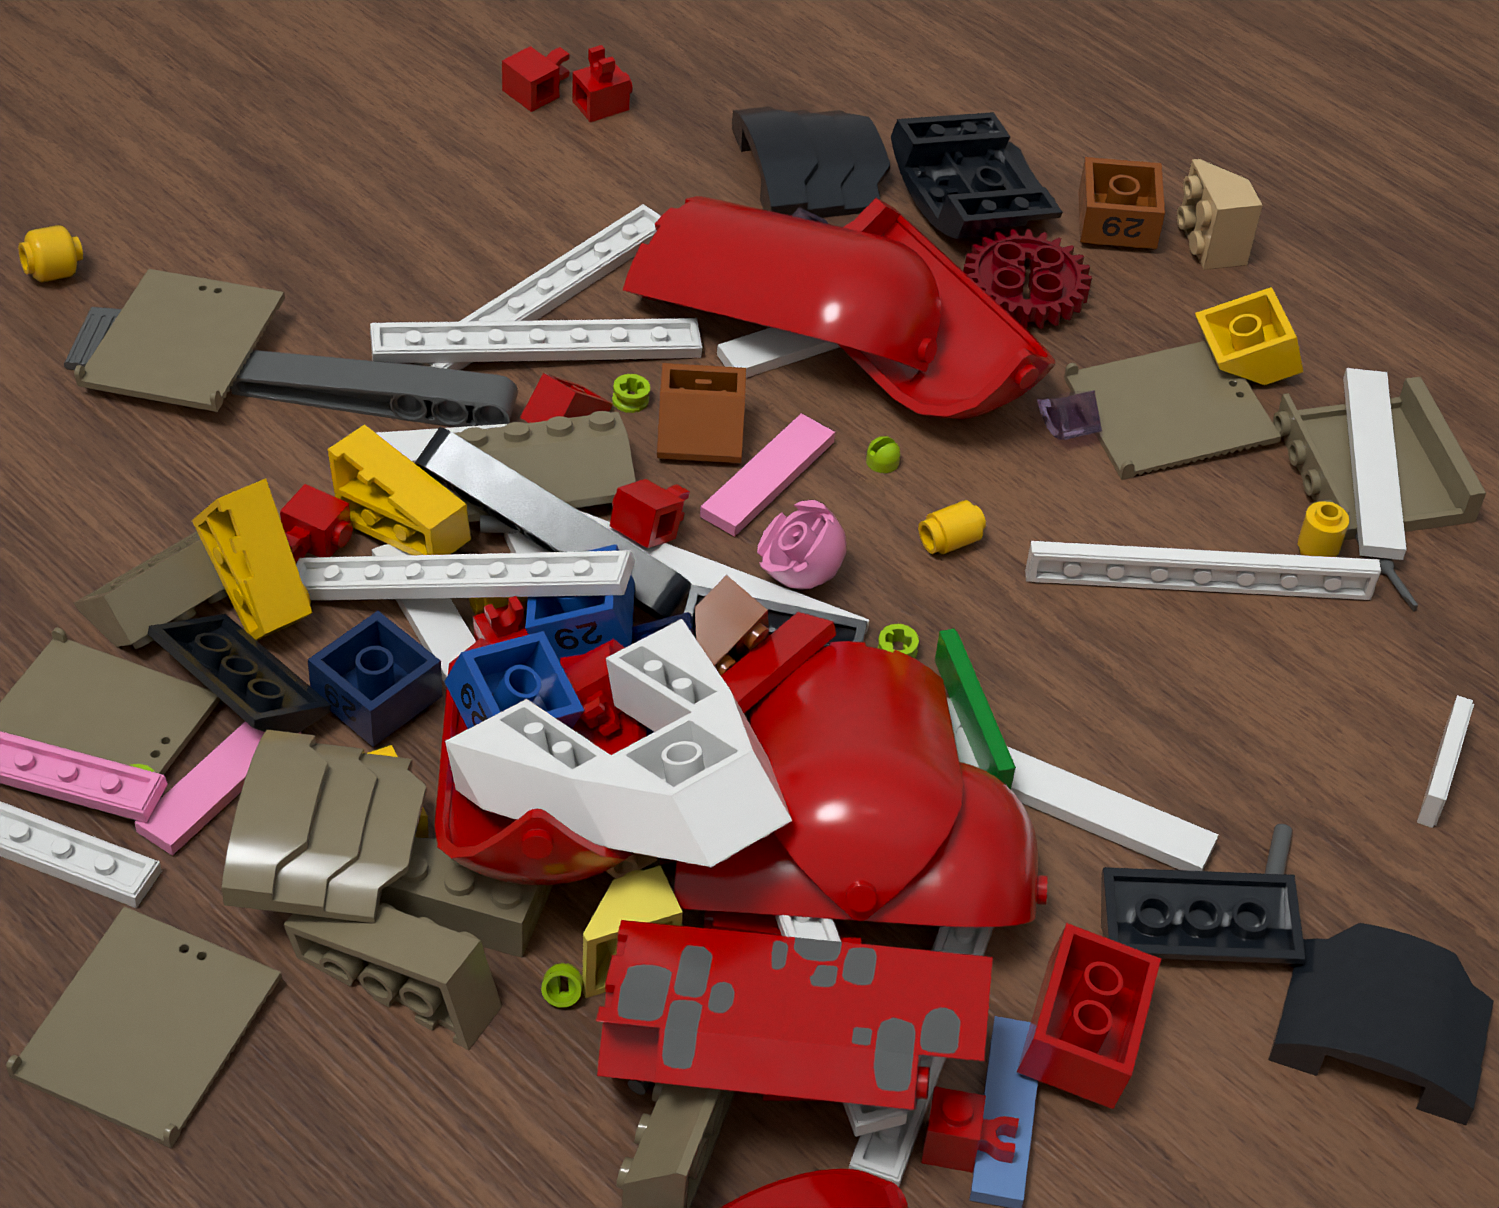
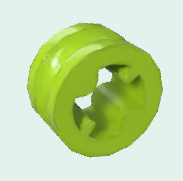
M624 374L617 377L614 381L612 402L618 410L626 413H635L647 407L650 395L648 380L637 374ZM628 391L635 392V394H628Z
M891 624L880 632L878 649L893 652L895 650L893 649V642H902L903 650L897 651L916 659L919 640L914 629L904 624Z

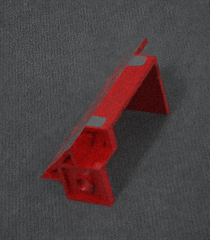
M621 920L618 930L616 955H612L605 982V1007L599 1006L596 1018L597 1022H603L597 1076L915 1110L917 1109L918 1099L927 1100L931 1068L921 1066L922 1055L984 1061L993 957Z

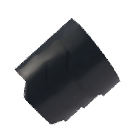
M770 106L733 110L732 131L740 151H752L762 176L760 202L764 210L812 220L860 214L875 198L880 199L878 185L890 171L891 164L882 139L870 117L845 113L842 110L810 113L807 110H776Z
M994 112L897 119L890 138L899 171L917 207L928 221L942 233L956 239L990 236L993 228L1025 226L1028 221L1061 217L1063 212L1055 202V198L1037 180L1027 164L1021 149L1009 142L1010 135Z
M1358 923L1329 939H1303L1306 959L1304 964H1294L1268 1060L1314 1076L1318 1075L1325 1055L1421 1086L1417 1110L1466 1126L1475 1106L1482 1073L1481 1064L1494 1000L1472 984L1456 953L1410 934L1364 923Z

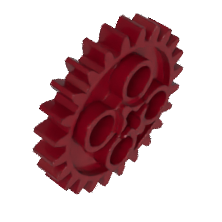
M1011 229L1010 237H1005L1000 232H996L994 241L983 237L982 245L974 244L972 246V253H967L963 271L1013 318L1020 320L1021 325L1025 329L1028 327L1029 321L1035 322L1040 329H1043L1045 320H1048L1055 326L1059 325L1060 317L1069 321L1072 320L1073 312L1080 313L1083 303H1087L1092 276H1089L1090 266L1083 264V255H1073V245L1062 248L1060 246L1061 238H1056L1050 242L1047 240V233L1043 232L1037 238L1033 237L1030 229L1026 230L1024 236H1019L1014 229ZM1025 258L1031 260L1028 299L1023 298Z

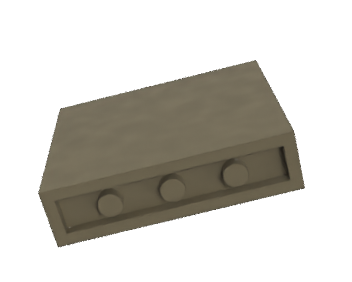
M1405 378L1400 397L1390 398L1404 532L1476 522L1486 492L1422 378ZM1289 393L1283 394L1279 410L1274 414L1273 424L1288 449L1289 460L1293 466L1297 467L1303 479L1304 490L1307 495H1311L1314 503L1320 501L1333 502L1347 512L1349 524L1344 540L1355 539L1358 531L1346 404L1297 410Z

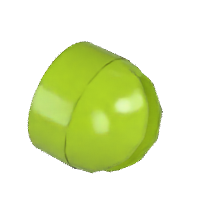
M879 436L872 440L866 455L868 467L878 473L895 471L900 462L901 452L899 445L888 436Z
M554 964L543 977L541 992L544 999L556 1007H569L575 1004L581 996L583 987L582 976L579 970L572 964ZM560 976L567 977L569 991L560 992Z

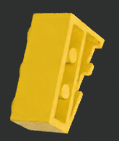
M365 424L327 449L334 494L336 498L349 503L350 519L353 528L410 555H450L471 540L467 504Z
M266 478L217 498L192 520L245 631L254 639L260 640L301 621L312 613L309 593L301 581Z

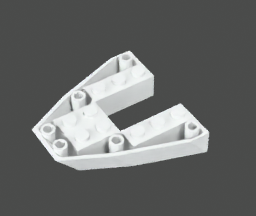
M683 619L606 658L614 706L654 731V733L615 754H608L528 699L445 741L456 790L483 810L517 820L531 809H543L575 833L597 845L607 848L712 867L792 821L767 754L731 690Z

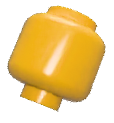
M61 225L30 230L25 235L24 242H20L18 246L19 258L25 274H32L34 279L39 282L71 277L76 272L77 261L83 260V249L77 236L72 237L69 231Z

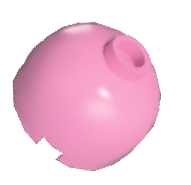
M816 500L801 501L794 504L798 510L788 517L781 512L766 528L758 544L757 553L762 557V562H759L761 567L773 579L789 588L804 590L825 583L835 576L846 554L847 541L841 524L823 503Z

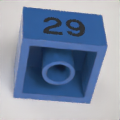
M615 544V545L606 546V547H602V548H598V549H593V550H589V551H620V550H619L617 544ZM630 575L624 595L528 597L525 629L529 635L544 631L559 662L562 657L585 654L612 639H615L623 647H628L632 645L635 581L632 575Z
M544 631L461 652L444 681L468 729L525 699H528L571 729L584 712V708Z

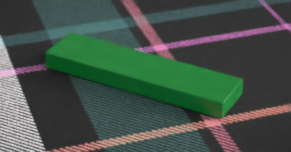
M955 628L942 630L939 632L935 663L980 769L992 774L1011 789L1016 769L958 631Z

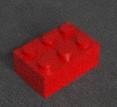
M1066 923L1047 964L1017 1073L1114 1109L1133 1073L1161 958Z

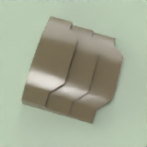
M266 730L259 741L247 771L233 822L221 887L224 905L375 923L383 888L395 882L409 871L417 827L427 794V786L411 773L412 759L364 753L362 748L316 743L315 735Z

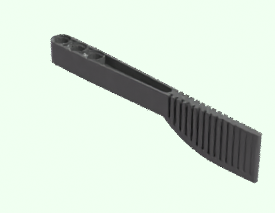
M90 308L64 362L66 369L75 370L77 365L85 367L122 309ZM253 350V353H250L249 359L247 358L246 364L243 365V370L240 369V374L237 375L236 381L233 382V386H230L231 392L234 395L453 427L509 424L518 396L517 385L509 378L501 375L420 365Z

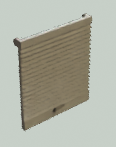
M148 269L85 367L81 365L75 367L74 375L77 386L218 412L223 404V398H226L227 392L230 391V386H233L237 375L240 374V369L243 370V365L246 364L247 358L249 359L250 353H253V347L256 348V343L262 337L263 331H266V326H269V321H272L276 310H279L285 294L281 291Z
M1206 341L1080 370L1076 363H1070L1065 368L1064 380L1121 480L1132 478L1136 474L1142 475L1144 472L1149 474L1152 470L1157 472L1160 468L1164 470L1168 466L1172 468L1175 465L1180 466L1182 463L1188 464L1190 461L1195 463L1198 459L1204 460L1206 457L1210 459L1214 455L1218 457L1220 454L1226 455L1229 451L1234 453L1236 450L1242 451L1244 448L1248 450L1252 446L1255 448L1259 444L1266 446L1278 443L1281 440L1280 433L1246 379L1219 370Z
M56 627L51 633L53 638L0 702V731L125 765H148L155 773L164 775L221 699L206 688L67 639L64 630Z
M124 906L19 1056L12 1055L6 1065L9 1077L172 1148L180 1136L182 1128L186 1126L187 1120L191 1119L198 1103L202 1102L204 1094L208 1092L209 1086L213 1085L214 1078L218 1077L225 1061L229 1060L230 1054L235 1050V1046L239 1044L241 1037L245 1035L246 1029L250 1027L251 1021L255 1019L257 1012L261 1010L267 996L271 995L282 978L281 972Z

